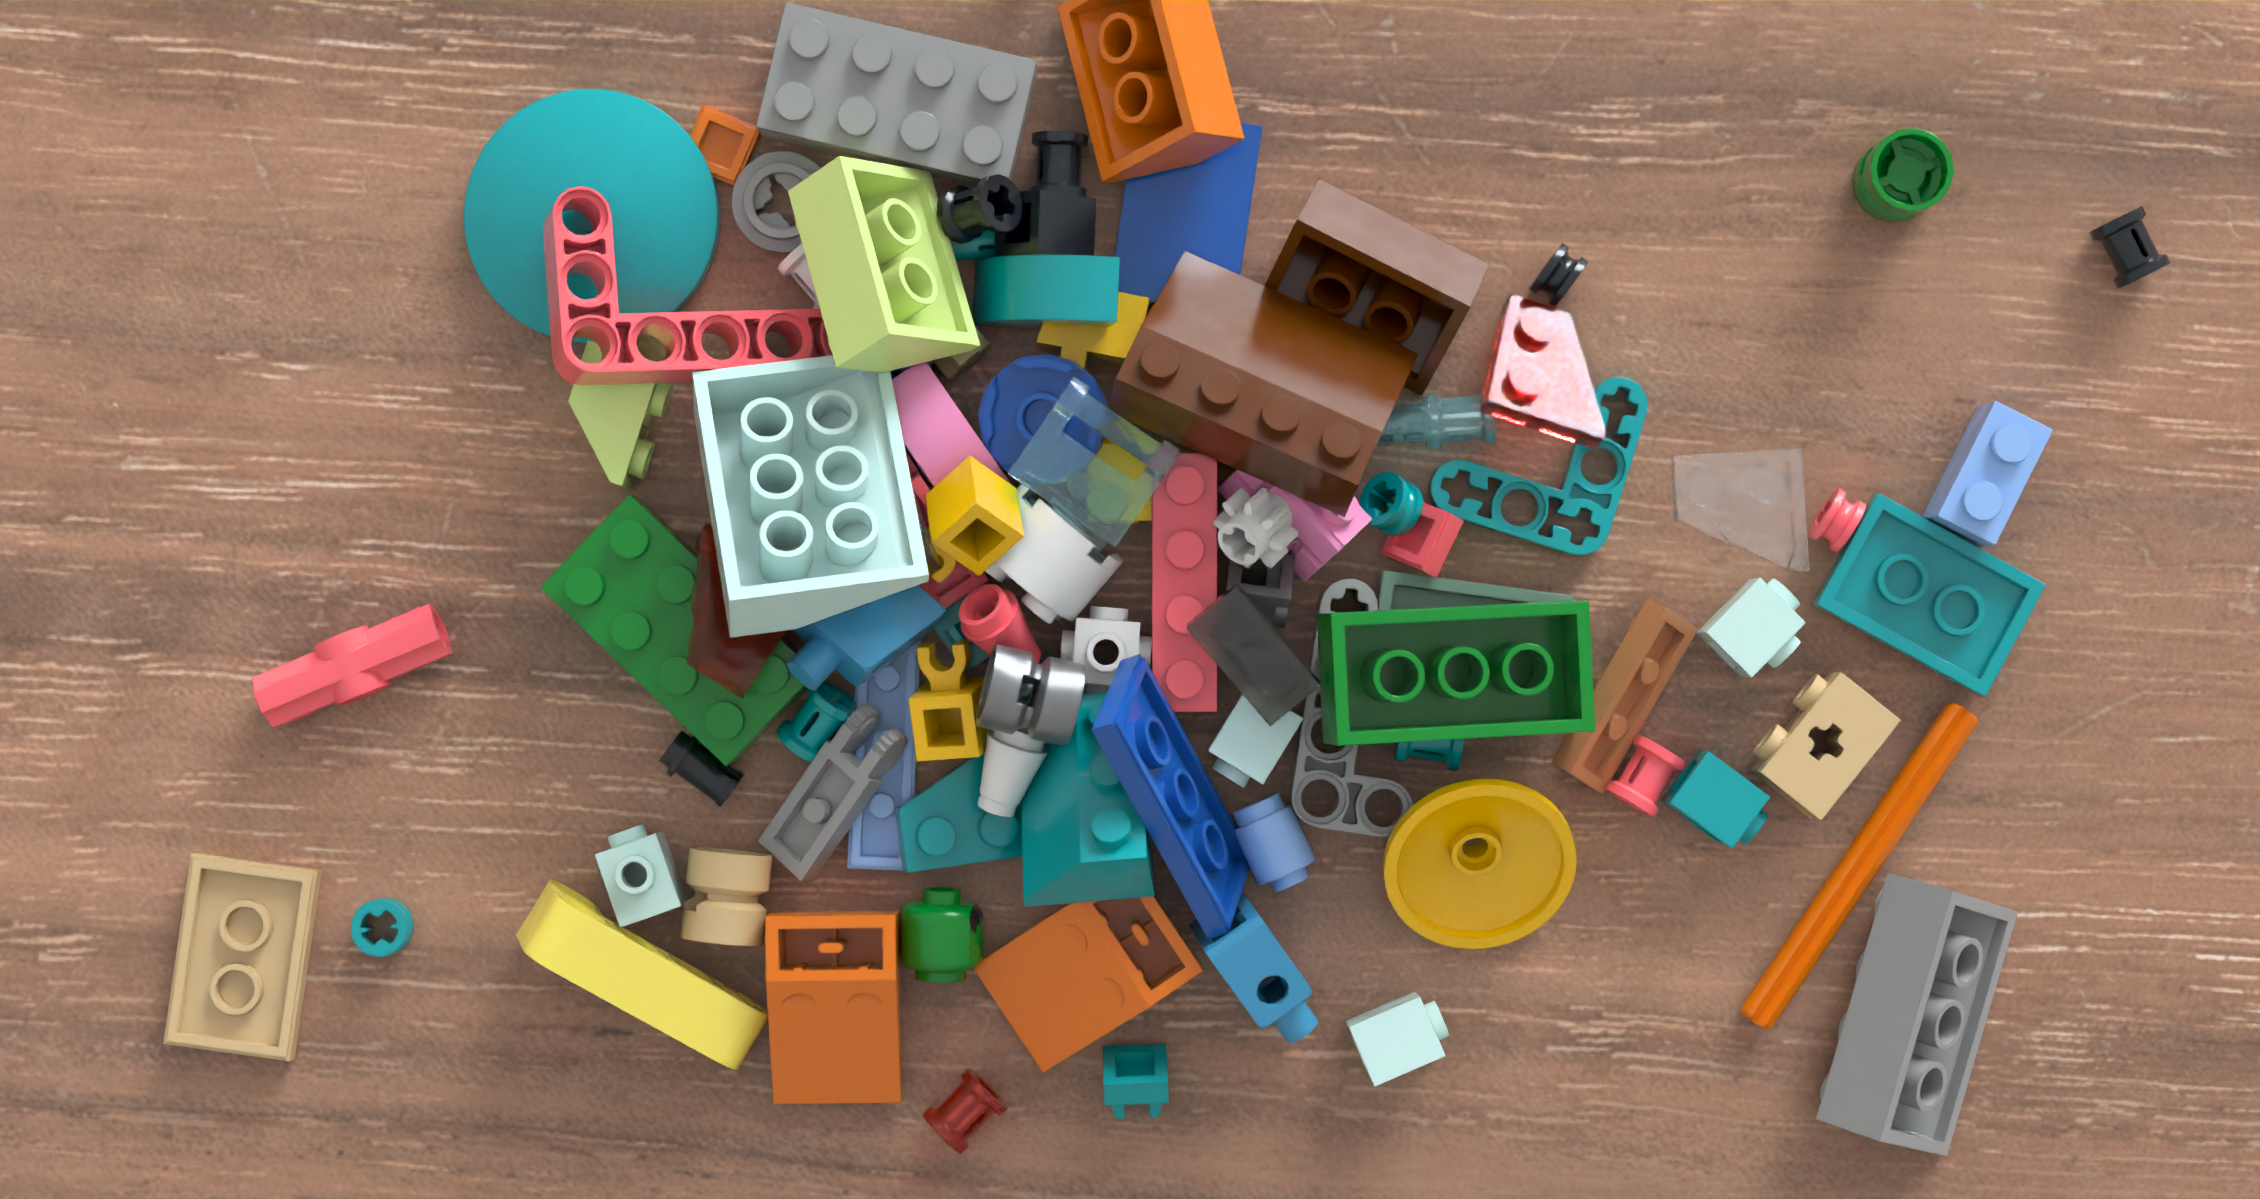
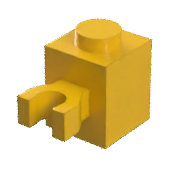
M970 455L925 495L929 527L920 530L925 554H937L929 560L931 578L939 583L952 573L956 561L980 576L1024 537L1017 488Z
M969 639L957 640L952 645L954 664L952 666H945L937 660L935 642H925L917 647L920 669L929 680L909 698L917 761L980 757L985 751L987 731L989 729L976 726L977 709L984 677L966 678V670L970 665L972 657Z

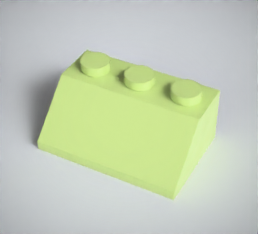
M838 156L788 191L796 219V227L802 241L812 278V285L817 296L836 368L884 373L972 351L980 346L950 239L944 234L941 223L937 218L938 197L930 171Z

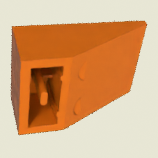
M1151 896L1063 904L983 958L981 963L974 968V971L1044 1073L1148 1009L1203 972V967L1157 897Z
M900 910L777 911L765 916L766 994L773 1104L902 1102Z

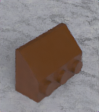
M1318 178L1264 286L1419 353L1404 387L1422 396L1467 315L1490 264Z

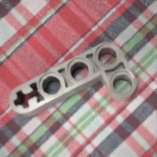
M1342 579L1329 585L1321 593L1317 604L1300 715L1304 719L1298 729L1289 789V804L1292 805L1298 818L1304 823L1317 828L1389 837L1400 818L1413 806V801L1408 791L1399 783L1386 778L1355 774L1354 768L1358 745H1342L1332 753H1323L1313 745L1311 740L1313 724L1322 718L1317 613H1336L1330 611L1331 601L1342 599L1345 590L1354 592V602L1364 605V611L1378 610L1377 598L1368 585L1356 579ZM1324 779L1333 785L1336 791V802L1328 813L1314 816L1304 810L1301 803V794L1309 782ZM1379 789L1391 790L1399 801L1397 816L1386 825L1373 824L1368 820L1365 813L1367 798L1372 792Z

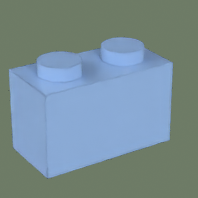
M1997 401L1978 406L1922 517L1979 548L1996 545L2053 430Z

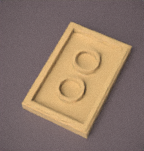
M191 853L163 1044L283 1061L295 1059L322 870L203 853Z

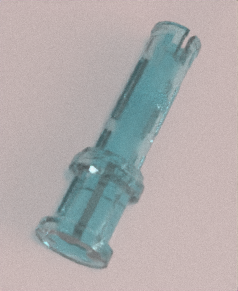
M1491 388L1481 389L1477 396L1440 399L1437 393H1427V397L1420 398V403L1395 406L1377 446L1424 442V447H1431V450H1439L1442 448L1443 443L1482 440L1485 446L1495 445V414Z

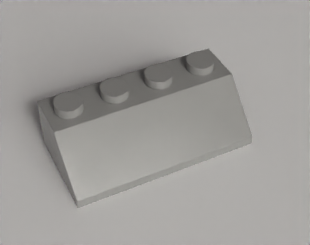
M1887 873L1883 889L1875 900L1874 921L1865 951L1859 957L1856 965L1857 979L1849 1007L1838 1027L1839 1041L1830 1072L1821 1085V1103L1816 1120L1879 1142L1944 1156L1948 1155L2018 911L1948 889Z

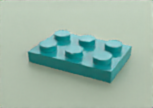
M1877 492L1872 494L1859 524L1844 545L1812 605L1975 695L1986 697L2046 584Z

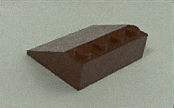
M1184 251L1144 320L1118 372L1107 412L1345 517L1419 353Z

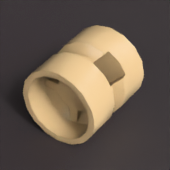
M690 847L686 884L695 890L694 897L688 899L683 904L680 938L723 945L762 946L764 943L767 909L758 903V896L769 891L773 855L734 849Z

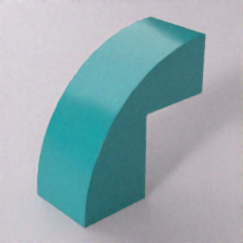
M1013 255L978 260L975 262L972 317L974 325L1034 330L1044 323L1109 327L1117 322L1120 257Z

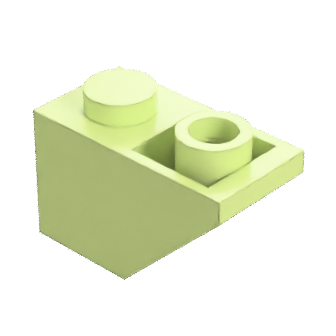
M587 340L581 361L590 364L601 362L602 354L599 346L595 342ZM674 383L573 384L568 402L611 483L631 489L635 477L645 478L655 448V443L647 441V437L654 416L659 418L665 416L673 394Z

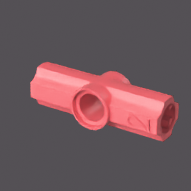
M434 605L419 606L368 629L367 625L333 636L316 644L314 652L252 677L253 693L261 713L266 717L270 726L278 728L316 713V711L335 703L338 706H343L373 695L391 686L390 680L453 655L450 637Z

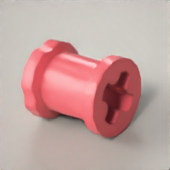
M1637 735L1633 741L1636 747L1634 754L1617 781H1609L1605 790L1643 814L1655 818L1659 812L1656 806L1658 799L1675 772H1683L1687 763L1652 740Z

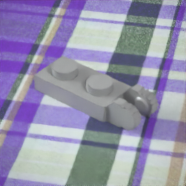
M868 703L862 704L859 708L857 707L847 718V721L843 723L834 738L826 740L758 839V842L800 881H814L883 780L880 777L896 764L900 754L907 747V737L901 731L894 728L879 737L878 741L875 742V746L870 749L863 761L852 753L867 741L881 717L880 713Z

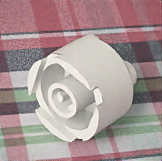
M1024 480L1017 488L1024 537L985 571L1000 582L1006 577L1012 579L1027 591L1021 599L1022 602L1045 622L1051 624L1055 619L1060 621L1062 617L1069 621H1074L1123 563V560L1118 553L1109 555L1105 559L1100 551L1107 542L1093 528L1054 496L1047 504L1040 498L1037 500L1032 497L1040 486L1031 481Z

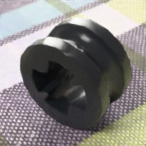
M1564 243L1555 251L1529 287V290L1533 293L1539 291L1547 293L1549 296L1548 304L1554 308L1588 263L1583 257L1580 259L1571 258L1568 254L1569 247Z

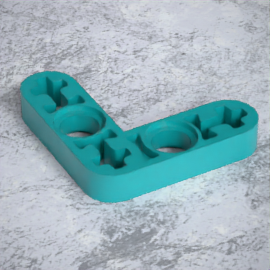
M1625 377L1607 379L1592 390L1585 406L1560 489L1470 461L1454 460L1438 468L1429 481L1428 494L1432 505L1452 513L1465 523L1563 554L1583 556L1595 552L1604 545L1609 535L1645 421L1648 402L1644 390L1638 383ZM1617 389L1626 392L1625 403L1634 407L1632 416L1624 415L1619 418L1613 433L1614 436H1626L1624 448L1608 438L1589 437L1591 426L1599 431L1605 430L1609 418V410L1600 406L1602 397H1612L1617 392ZM1603 449L1614 458L1616 465L1615 474L1607 484L1594 485L1588 482L1582 475L1580 468L1581 460L1589 450ZM1460 471L1468 475L1466 479L1467 486L1483 492L1488 490V479L1499 482V486L1489 502V519L1477 515V511L1484 502L1464 498L1460 501L1458 507L1448 504L1449 493L1446 490L1440 489L1442 480H1452ZM1523 490L1529 493L1535 500L1536 515L1528 525L1522 527L1513 526L1503 518L1501 502L1510 491ZM1548 498L1557 500L1560 503L1553 513L1555 515L1574 518L1580 510L1586 511L1588 513L1587 523L1596 527L1594 537H1584L1580 540L1579 545H1575L1570 542L1571 531L1556 525L1549 526V538L1539 535L1538 530L1542 527L1548 516Z

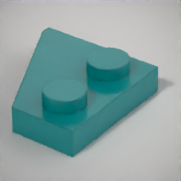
M985 751L980 757H973L964 763H960L941 776L936 783L923 792H918L895 808L903 872L910 873L1022 856L1021 802L1017 806L1013 817L998 816L981 809L977 805L980 797Z

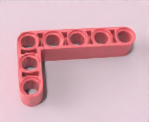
M577 186L569 188L559 195L544 220L543 239L552 359L557 372L562 378L572 384L616 385L693 382L692 372L833 355L829 347L828 336L820 309L619 313L612 214L609 203L603 195L589 187ZM569 210L583 213L591 223L592 233L587 235L572 233L564 225L562 213ZM578 273L589 277L595 284L597 290L596 297L587 300L575 296L568 288L567 276ZM772 331L785 336L791 345V357L780 358L772 354L766 346L765 334ZM711 333L723 338L729 349L728 359L718 360L707 355L701 343L702 334ZM649 335L657 338L664 346L666 352L665 360L654 362L644 358L638 351L637 337ZM587 337L595 341L602 354L601 362L590 364L579 360L573 353L572 339Z

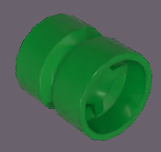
M1917 128L1897 130L1867 150L1857 162L1852 178L1854 196L1861 208L1877 220L1889 223L1907 221L1941 201L1950 189L1954 174L1952 155L1944 142L1929 131Z

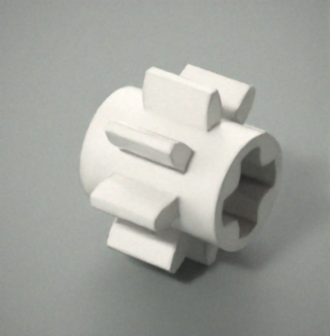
M1264 487L1252 497L1243 488H1239L1222 504L1224 511L1213 521V525L1219 529L1218 542L1224 554L1235 563L1244 565L1248 569L1259 558L1268 568H1272L1288 553L1287 545L1298 536V531L1291 527L1293 514L1287 502L1279 495L1267 491V488Z

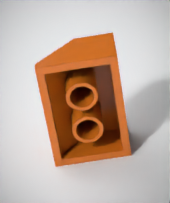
M1066 0L1057 5L1102 182L1113 183L1195 165L1245 139L1208 0Z

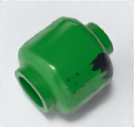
M946 886L923 888V899L913 900L901 909L899 956L905 967L915 970L916 980L934 983L964 981L966 979V971L974 969L982 961L983 912L977 904L961 899L960 888Z

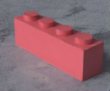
M1152 453V673L1174 712H1217V527L1213 525V521L1217 518V460L1201 453Z

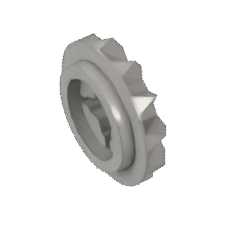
M774 151L757 157L741 171L732 192V211L739 229L754 245L780 254L792 252L802 244L796 225L791 227L788 220H784L779 212L771 214L766 212L759 216L757 213L766 210V206L774 201L772 193L774 188L770 181L771 179L776 178L778 185L783 186L784 190L788 193L791 188L821 169L815 162L795 152Z

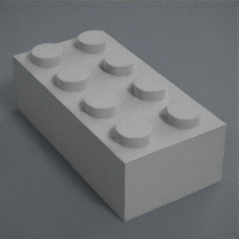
M786 2L756 127L764 139L837 156L930 171L932 178L965 186L976 187L983 178L997 174L1005 176L1013 182L1038 77L1037 60Z

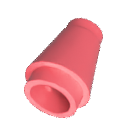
M988 584L976 588L965 597L959 608V619L961 620V631L966 638L988 655H991L995 644L1031 652L1035 663L1038 664L1041 658V650L1036 643L1014 593L1002 589L998 585Z

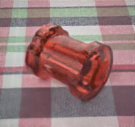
M967 1068L961 1074L963 1082L937 1108L930 1106L923 1114L930 1127L951 1148L960 1154L968 1148L967 1140L993 1114L1001 1116L1008 1109L997 1092L970 1068Z

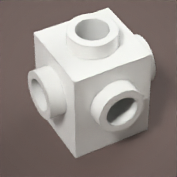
M1090 606L1089 619L1076 618L1075 631L1063 630L1060 659L1086 666L1084 694L1108 692L1118 665L1123 659L1141 654L1150 667L1152 636H1140L1141 622H1128L1129 609ZM1101 640H1111L1118 646V658L1110 665H1102L1094 658V647Z

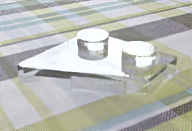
M1802 448L1670 457L1674 521L1793 572L1810 571Z

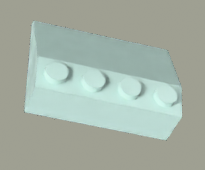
M833 355L692 372L694 417L730 638L797 629L929 581V572L890 371L880 373L836 368Z

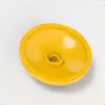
M1502 779L1465 780L1447 785L1428 794L1415 803L1400 818L1392 830L1385 847L1383 877L1392 907L1404 923L1419 935L1435 943L1454 948H1491L1511 943L1529 935L1540 928L1558 911L1568 896L1574 882L1577 863L1576 848L1572 833L1562 813L1551 801L1537 791ZM1474 838H1483L1474 845L1464 844L1466 841Z

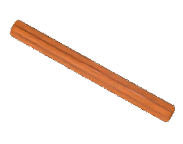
M1954 702L1944 706L1742 1005L1741 1013L1748 1020L1765 1030L1773 1028L1977 726L1978 718L1970 710Z

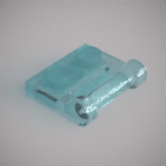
M1073 376L1007 473L1116 548L1176 461L1181 449L1166 439L1159 443L1089 395L1087 392L1090 387ZM1074 415L1144 463L1145 467L1136 481L1061 431L1070 417Z

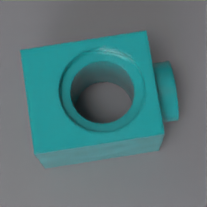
M1697 750L1661 801L1718 844L1733 849L1738 841L1745 845L1748 844L1759 832L1768 817V814L1762 808L1770 796L1711 752Z

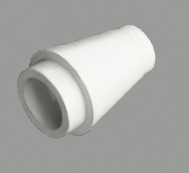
M1019 727L1013 734L989 729L986 737L980 797L977 805L989 813L1003 817H1013L1017 806L1020 804L1049 752V749L1044 745L1045 742L1031 739L1025 727Z

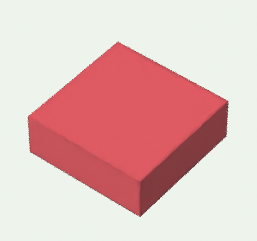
M1423 502L1422 513L1417 523L1400 536L1388 535L1380 554L1392 561L1437 578L1464 521L1452 513Z

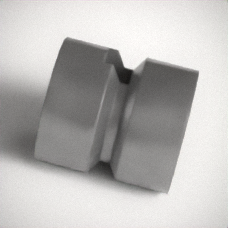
M995 644L982 684L976 726L1007 734H1013L1019 727H1025L1030 738L1033 740L1066 747L1071 739L1082 700L1086 666L1050 656L1042 664H1037L1031 652ZM1021 683L1033 684L1028 706L1017 703Z

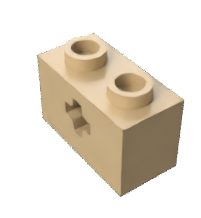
M1828 672L1824 678L1815 674L1810 678L1792 702L1799 710L1784 728L1778 724L1772 726L1753 750V754L1759 759L1750 771L1809 819L1821 821L1901 722V719L1842 672ZM1830 729L1831 731L1825 738L1827 744L1832 747L1828 754L1817 752L1812 755L1809 754L1815 744L1808 736L1810 731Z

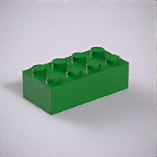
M629 494L540 587L725 766L735 765L807 690V687L802 685L787 667V663L799 650L779 631L730 638L720 574L639 497Z
M1589 600L1317 613L1323 743L1342 746L1595 731Z

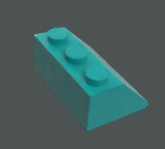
M1107 692L1082 694L1076 724L1068 745L1063 747L1044 743L1049 752L1021 800L1023 901L1025 907L1155 896L1152 838L1092 732V727Z

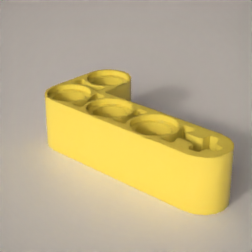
M549 880L516 934L522 950L540 965L733 1070L739 1068L768 1020V1010L748 996L628 929L620 928L619 924L604 917L600 909L589 899L555 880Z

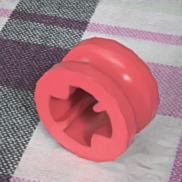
M1837 488L1826 500L1808 531V537L1813 540H1817L1820 537L1825 538L1829 543L1828 549L1834 553H1837L1848 541L1866 509V504L1860 500L1856 503H1849L1845 499L1846 492L1840 488Z

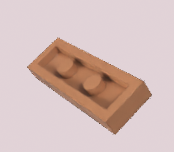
M1647 597L1638 615L1628 626L1626 635L1606 670L1595 683L1593 690L1595 731L1566 733L1552 764L1582 784L1603 795L1606 786L1614 776L1698 629L1667 606Z

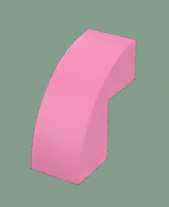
M926 362L912 365L892 379L904 445L934 487L969 455L1010 483Z

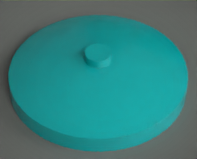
M579 89L550 95L530 104L508 119L494 133L479 155L470 175L464 204V229L470 258L478 276L492 297L518 321L539 333L551 337L543 239L544 220L560 194L569 188L583 186L601 193L609 203L611 210L619 313L680 312L690 302L708 275L716 254L721 226L720 202L715 179L710 172L703 153L689 134L674 119L654 105L632 95L603 89ZM574 210L562 213L563 223L569 231L577 235L592 233V226L586 215ZM578 273L567 276L568 288L575 296L587 300L596 297L597 290L595 284L589 277ZM576 337L572 339L571 343L586 345L587 340L595 341L587 337Z

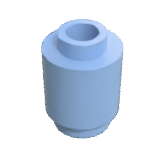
M1279 792L1255 801L1232 813L1238 825L1237 829L1234 830L1236 838L1258 886L1270 882L1274 892H1278L1310 877L1305 866L1316 861V858L1292 805L1285 806Z

